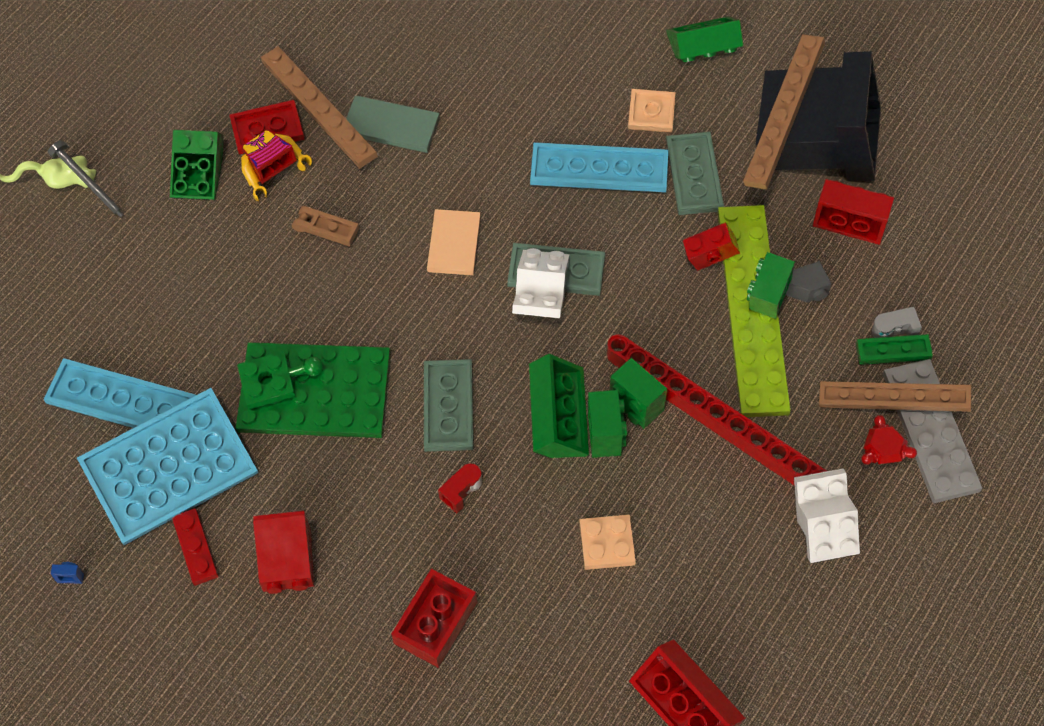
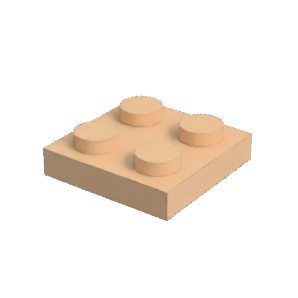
M630 515L579 519L585 570L635 565Z

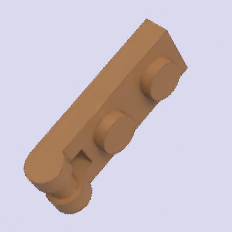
M306 206L300 208L298 219H295L292 223V228L297 232H307L349 247L359 230L358 223Z

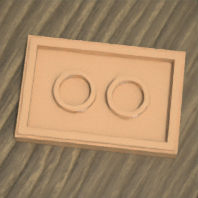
M435 209L427 272L474 275L481 218L480 212Z

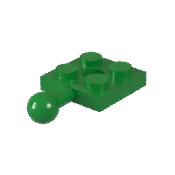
M284 351L237 364L248 409L296 396L291 378L305 373L310 376H317L323 369V364L317 357H309L303 365L289 368ZM265 376H271V377H272V380H271L270 383H268V384H261V383H260V381H261V379H262L263 377H265Z

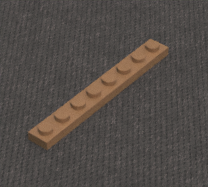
M802 34L743 180L745 186L767 190L825 45L824 37Z
M279 46L260 57L268 70L359 169L378 157L377 152Z

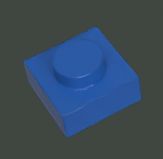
M62 562L61 565L52 564L51 575L57 583H83L84 573L75 563Z

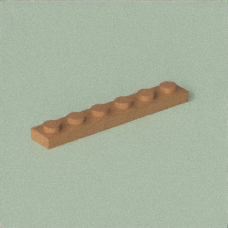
M820 381L819 406L820 408L971 412V385Z

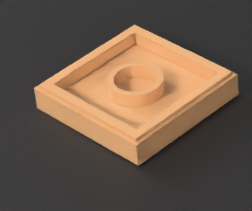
M632 89L628 129L672 133L676 92Z

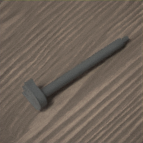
M61 140L55 142L48 149L50 156L53 159H57V156H59L114 214L122 218L124 214L120 211V208L64 151V149L69 148L68 144Z

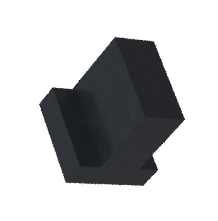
M872 51L844 52L842 67L815 68L775 170L845 168L847 182L875 181L881 102ZM788 70L765 71L756 147Z

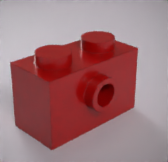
M726 222L683 240L688 260L697 271L740 254L735 234Z

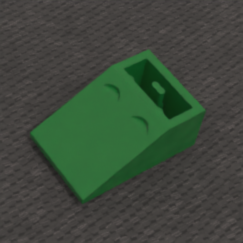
M173 130L170 198L215 200L223 158L224 135L212 131Z

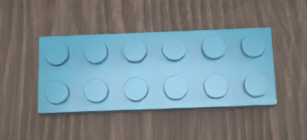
M534 143L530 185L666 192L668 150Z
M63 358L44 397V401L49 405L135 428L196 395Z

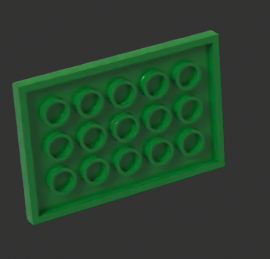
M248 342L245 362L284 351L289 368L303 365L309 357H317L321 360L323 369L317 376H310L305 373L292 377L296 396L253 409H248L241 386L235 428L237 433L382 438L390 363L389 347ZM265 376L261 379L260 383L268 384L271 382L272 377Z

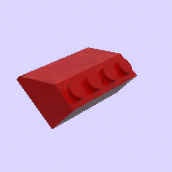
M674 639L658 646L629 680L668 726H739L746 719Z

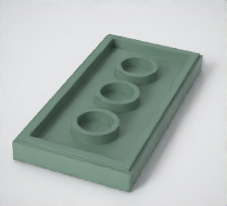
M355 95L346 120L365 140L428 153L440 114Z
M711 132L666 136L678 215L718 212V207H724Z
M513 243L507 287H516L517 269L523 250L534 248L541 252L561 251L564 254H569L565 292L600 296L605 252Z
M472 359L424 361V452L473 450Z

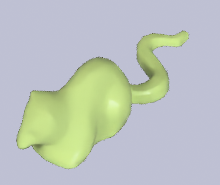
M84 156L72 157L77 165L94 181L96 170L87 168L86 158ZM61 158L48 160L44 164L34 161L22 162L17 166L12 175L3 176L0 174L1 181L10 183L18 180L24 171L36 170L51 188L60 189L73 184H78L84 188L88 187Z

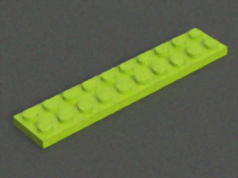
M764 205L718 207L719 225L727 223L735 234L740 254L723 260L740 413L745 417L790 415V403L778 315L775 319L750 310V301H747L749 284L751 280L756 281L755 276L760 258L765 259L767 252L770 253Z

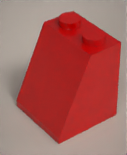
M305 511L253 516L259 584L263 592L276 594L285 589L303 591L308 587L314 586L311 528Z

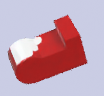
M466 464L438 489L439 499L456 514L464 508L463 499L471 491H476L480 488L482 484L480 468L475 464Z

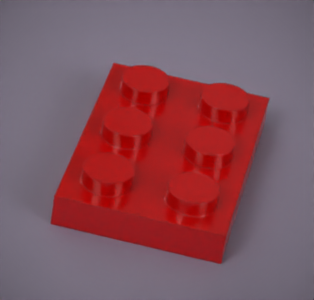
M295 100L229 115L239 155L244 154L242 146L245 144L243 139L249 132H253L257 136L263 131L269 130L274 134L290 136L294 142L304 140Z

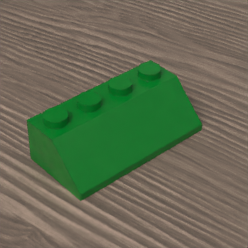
M549 353L529 364L533 452L549 458L586 457L589 455L583 367Z

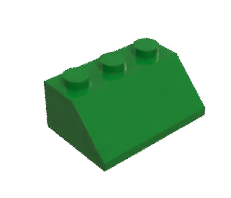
M728 16L666 29L675 57L680 60L682 59L683 62L693 61L695 56L703 55V57L716 56V52L723 50L724 53L735 52L737 47L743 46L740 20Z

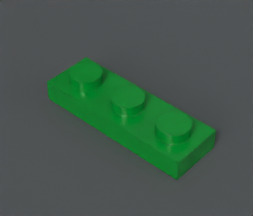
M929 334L857 339L856 341L859 365L931 360L933 356Z

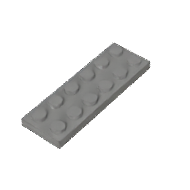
M930 359L885 369L883 372L886 383L940 384ZM897 410L910 446L917 450L915 459L933 503L981 492V483L951 411Z

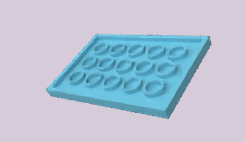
M212 388L77 457L123 545L167 523L178 514L191 510L258 474V470Z

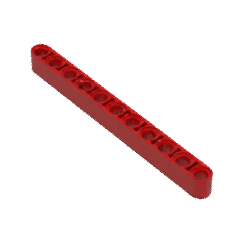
M616 334L609 338L607 358L612 364L620 368L632 358L635 361L642 362L639 365L651 375L660 374L661 377L654 378L667 388V401L795 486L794 477L827 472V470L625 336ZM614 348H621L622 351H615V350H613V349H614ZM672 387H679L682 390L675 391ZM698 400L701 404H694L691 401ZM718 413L722 417L715 418L711 414ZM731 427H739L742 430L734 431ZM753 440H758V441H760L762 444H761V445H756V444H754L752 441H753ZM772 454H780L783 458H774ZM793 468H801L804 472H795Z

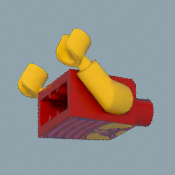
M265 130L257 136L253 132H249L243 139L245 144L242 146L244 155L241 157V168L249 186H252L254 189L253 198L256 201H259L256 195L257 191H262L265 197L267 194L266 189L258 184L259 181L262 184L296 162L297 159V167L301 171L306 170L305 165L301 161H306L309 166L312 164L311 157L302 155V150L290 136L274 134L269 130Z

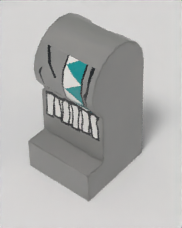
M910 307L878 315L875 318L871 332L874 338L902 334L911 336L919 335L922 327L915 308Z

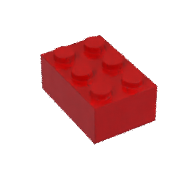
M826 179L812 226L880 245L894 197Z
M431 569L391 633L393 643L439 668L478 603L476 592Z

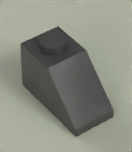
M820 261L794 269L793 277L786 293L787 296L808 303L814 300L821 301L829 295L832 283Z

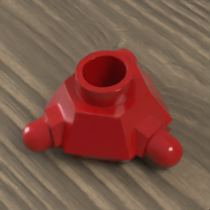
M882 415L874 418L875 426L869 429L863 447L865 449V454L861 457L863 464L900 462L905 457L915 458L917 456V450L907 445L908 441L892 425L886 424L885 418Z

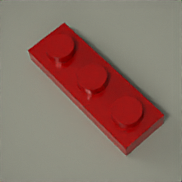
M196 508L173 517L172 520L193 585L196 586L218 578Z

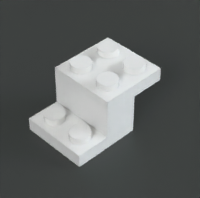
M534 248L523 250L517 269L516 296L512 313L560 318L565 297L569 254H564L561 251L541 252Z
M837 469L794 477L797 522L806 535L807 558L810 563L860 554L858 511L848 496L847 473L845 470Z

